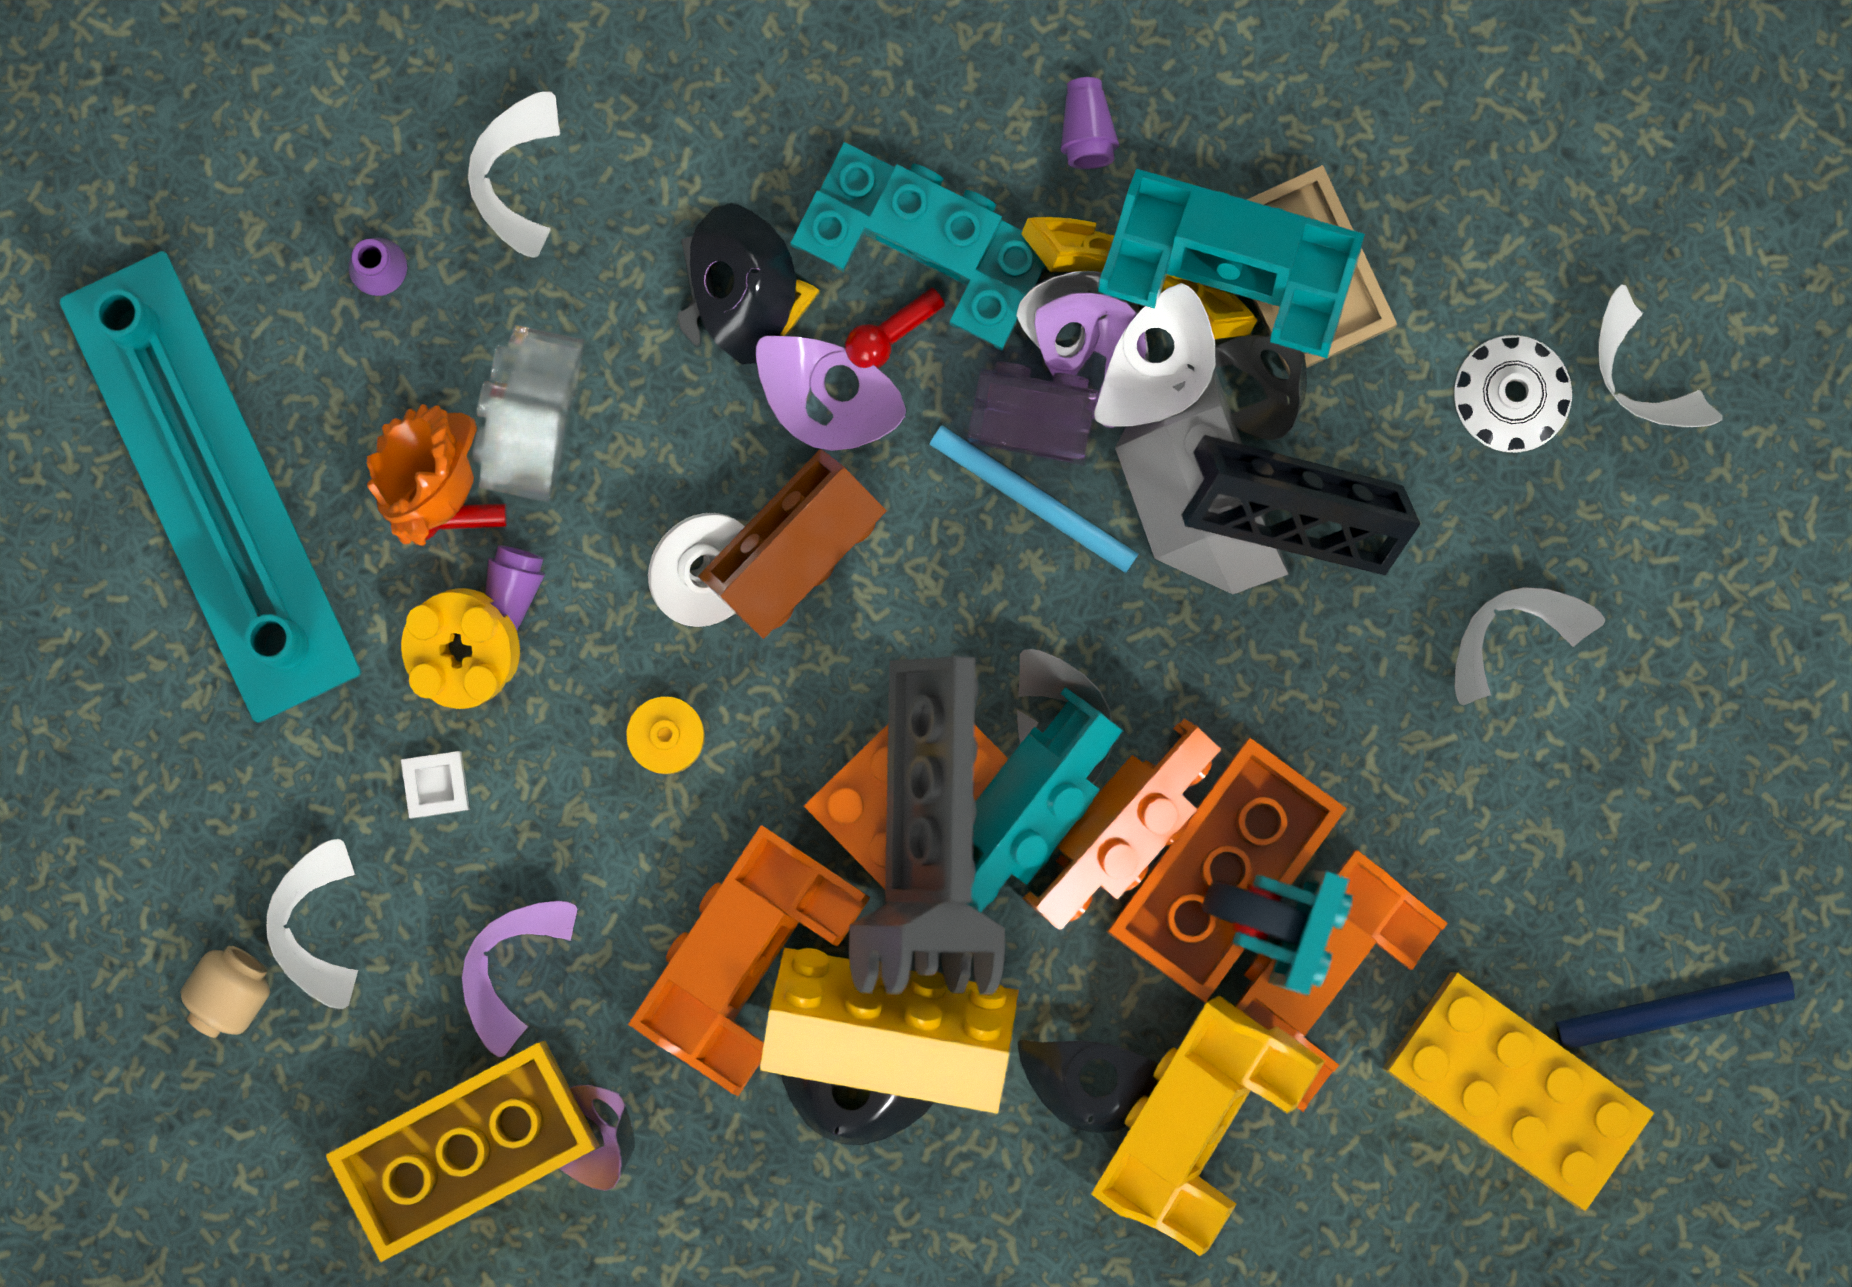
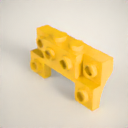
M1221 996L1208 1001L1179 1049L1172 1048L1158 1064L1153 1076L1159 1082L1150 1097L1143 1096L1129 1112L1125 1125L1130 1130L1091 1195L1118 1215L1153 1227L1177 1240L1197 1255H1203L1210 1249L1237 1204L1199 1177L1247 1096L1253 1091L1288 1114L1296 1109L1325 1060L1276 1026L1270 1030L1265 1029Z

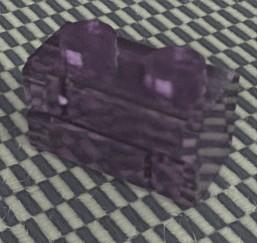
M996 362L995 371L981 368L968 431V440L971 444L1086 465L1095 421L1094 412L1099 399L1097 390L1087 389L1089 379L1067 373H1054L1053 382L1029 378L1031 368L1009 362Z

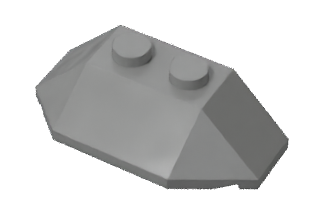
M1187 364L1188 368L1194 370V367L1192 365ZM1214 367L1210 383L1196 402L1183 412L1162 421L1126 426L1115 449L1154 558L1226 592L1236 594L1289 575L1281 550L1186 527L1181 516L1204 480L1193 454L1202 437L1208 435L1242 444ZM1185 381L1173 386V388L1179 392L1185 386ZM1218 494L1208 511L1219 514L1242 505L1238 498ZM1267 513L1255 518L1257 524L1271 526Z

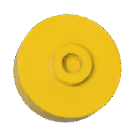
M657 697L644 702L635 710L627 726V744L632 756L641 766L654 773L674 774L687 769L697 760L704 746L705 732L701 718L689 704L674 697Z

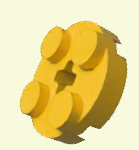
M456 588L436 594L410 610L402 634L401 651L405 669L409 674V684L415 694L422 698H430L437 704L445 707L467 709L489 701L501 692L507 682L511 681L517 671L520 658L518 633L509 616L503 617L499 610L490 604L494 600L476 590ZM454 633L461 635L462 644L469 645L472 648V655L463 658L462 663L458 662L449 650V643L454 641Z

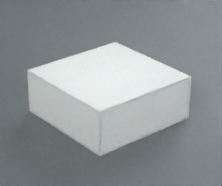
M461 751L401 760L410 819L470 810Z

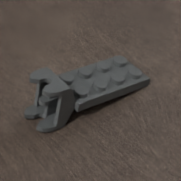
M953 656L890 661L885 901L891 902L850 925V969L854 985L861 993H872L879 975V957L881 956V976L887 994H900L904 990L909 978L912 951H915V968L919 975H934L938 969V953L941 951L944 980L947 988L952 993H964L971 976L972 956L974 959V978L980 994H993L1000 984L1004 966L1005 928L966 904L971 903V886L975 879V865L972 859V829L976 818V803L973 798L974 762L977 757V742L974 737L975 702L979 689L975 676L976 657Z

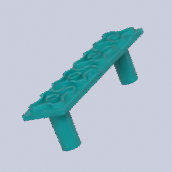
M160 251L60 299L62 310L253 721L257 723L266 721L359 677L362 673L359 663L168 254Z

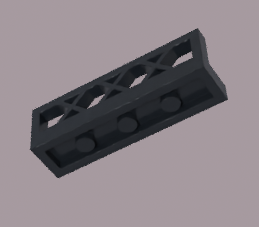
M1208 435L1202 437L1193 451L1204 480L1181 514L1186 527L1385 576L1420 526V521L1403 485ZM1218 494L1238 498L1242 505L1219 514L1208 511ZM1276 509L1290 511L1292 514L1291 518L1271 526L1257 524L1255 520L1256 517ZM1328 521L1338 523L1342 530L1319 539L1307 536L1305 532L1307 529ZM1376 534L1388 536L1377 553L1358 549L1355 545L1356 542Z

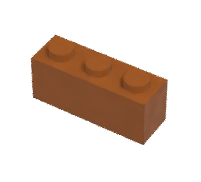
M819 449L698 577L739 618L764 639L773 629L782 626L791 617L794 607L814 586L822 584L830 577L838 561L855 544L862 542L872 533L876 522L887 510L843 465L825 451Z

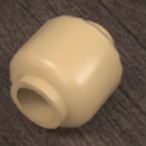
M228 946L225 951L211 950L201 958L180 992L183 1004L190 1011L187 1017L188 1022L201 1033L213 1038H217L220 1032L233 1035L243 1033L250 1026L270 995V987L264 977L267 973L265 966L249 953L234 946Z

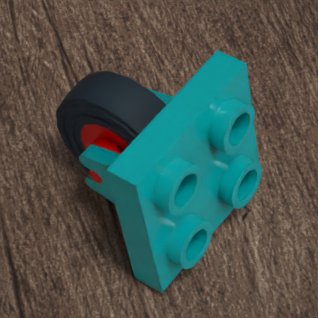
M1308 870L1302 889L1262 875H1256L1253 885L1248 884L1246 890L1220 881H1212L1207 890L1202 910L1206 911L1207 914L1234 924L1232 930L1236 933L1232 944L1276 959L1268 981L1269 984L1288 991L1309 995L1312 985L1320 987L1325 980L1332 959V952L1326 951L1325 947L1332 928L1341 929L1350 911L1353 895L1345 892L1350 879L1328 871ZM1285 898L1296 902L1295 908L1281 903V899ZM1268 936L1283 941L1281 947L1266 942Z

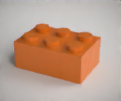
M888 724L804 805L884 889L886 879ZM974 724L977 757L974 762L973 798L976 801L1007 762L1008 758Z

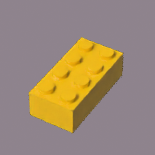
M784 947L769 1010L760 1071L998 1113L1010 1053L1019 990L1006 988L999 984L993 994H980L976 982L968 981L964 993H952L946 986L943 974L936 971L934 975H919L917 971L910 970L904 990L900 994H887L881 976V962L879 961V975L872 993H861L856 989L852 979L850 959L829 956L820 950L812 948L796 950Z
M1456 972L1449 973L1382 1068L1573 1206L1584 1211L1590 1206L1654 1114L1649 1108Z
M542 1041L325 1156L377 1257L382 1262L600 1147L546 1041Z

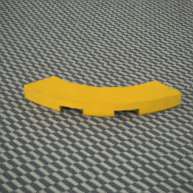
M1059 217L1028 218L1021 232V235L1050 272L1097 271L1102 273L1114 239L1112 235L1095 231V222ZM1167 274L1161 292L1181 283L1188 285L1201 300L1208 315L1214 339L1251 334L1257 319L1233 293Z

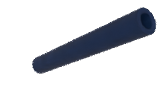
M1783 971L1555 1022L1560 1046L1569 1050L1794 1000L1795 992L1789 972Z

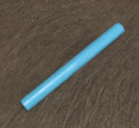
M940 426L929 445L1124 573H1127L1137 558V552L945 426Z

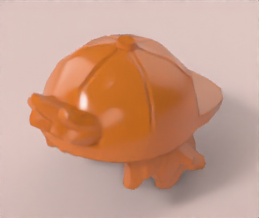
M421 404L417 412L413 409H408L402 420L395 418L389 424L382 426L383 435L377 438V451L367 456V467L372 478L368 481L367 486L376 498L378 511L384 519L391 522L392 534L396 535L402 544H410L412 541L415 545L424 546L426 544L425 538L429 535V529L447 523L459 512L465 503L474 481L467 454L476 434L477 425L475 419L463 413L447 414V411L442 410L440 406L435 405L428 409L427 405Z

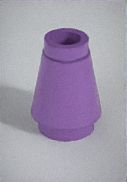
M1093 77L1071 80L1067 83L1061 152L1067 155L1068 165L1073 168L1094 169L1107 166L1114 162V150L1119 147V142L1106 97L1102 90V81Z
M371 238L359 242L354 247L349 260V274L352 282L362 292L373 296L386 295L396 290L405 279L407 273L406 257L402 249L393 241L385 238ZM377 251L381 256L379 265L370 269L363 267L362 264L368 263L365 257Z
M499 545L495 558H488L485 595L494 600L490 604L495 606L503 617L508 615L516 630H518V626L521 625L545 576V573L540 571L544 558L521 549Z

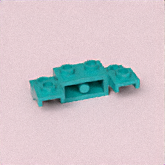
M844 142L820 190L816 191L792 238L791 246L798 250L802 249L844 272L865 233L866 236L966 285L967 288L949 321V325L960 328L1002 351L1018 321L1016 314L1020 302L1028 292L1037 286L1046 268L1045 264L1021 235L1022 230L1002 221V216L994 213L997 205L990 199L967 189L960 196L942 187L941 184L944 178L924 166L913 163L910 170L897 164L894 167Z
M1136 168L1100 277L1098 293L1155 309L1168 274L1280 307L1270 338L1271 343L1327 359L1359 260L1365 234Z
M1066 687L1060 694L1069 701L1044 733L1034 726L975 801L976 818L972 829V859L975 865V879L971 886V903L966 904L980 913L996 898L1000 888L1011 874L1026 885L1030 882L1037 871L1048 862L1054 849L1076 821L1083 817L1090 803L1101 791L1086 778L1094 767L1105 758L1110 747L1123 730Z

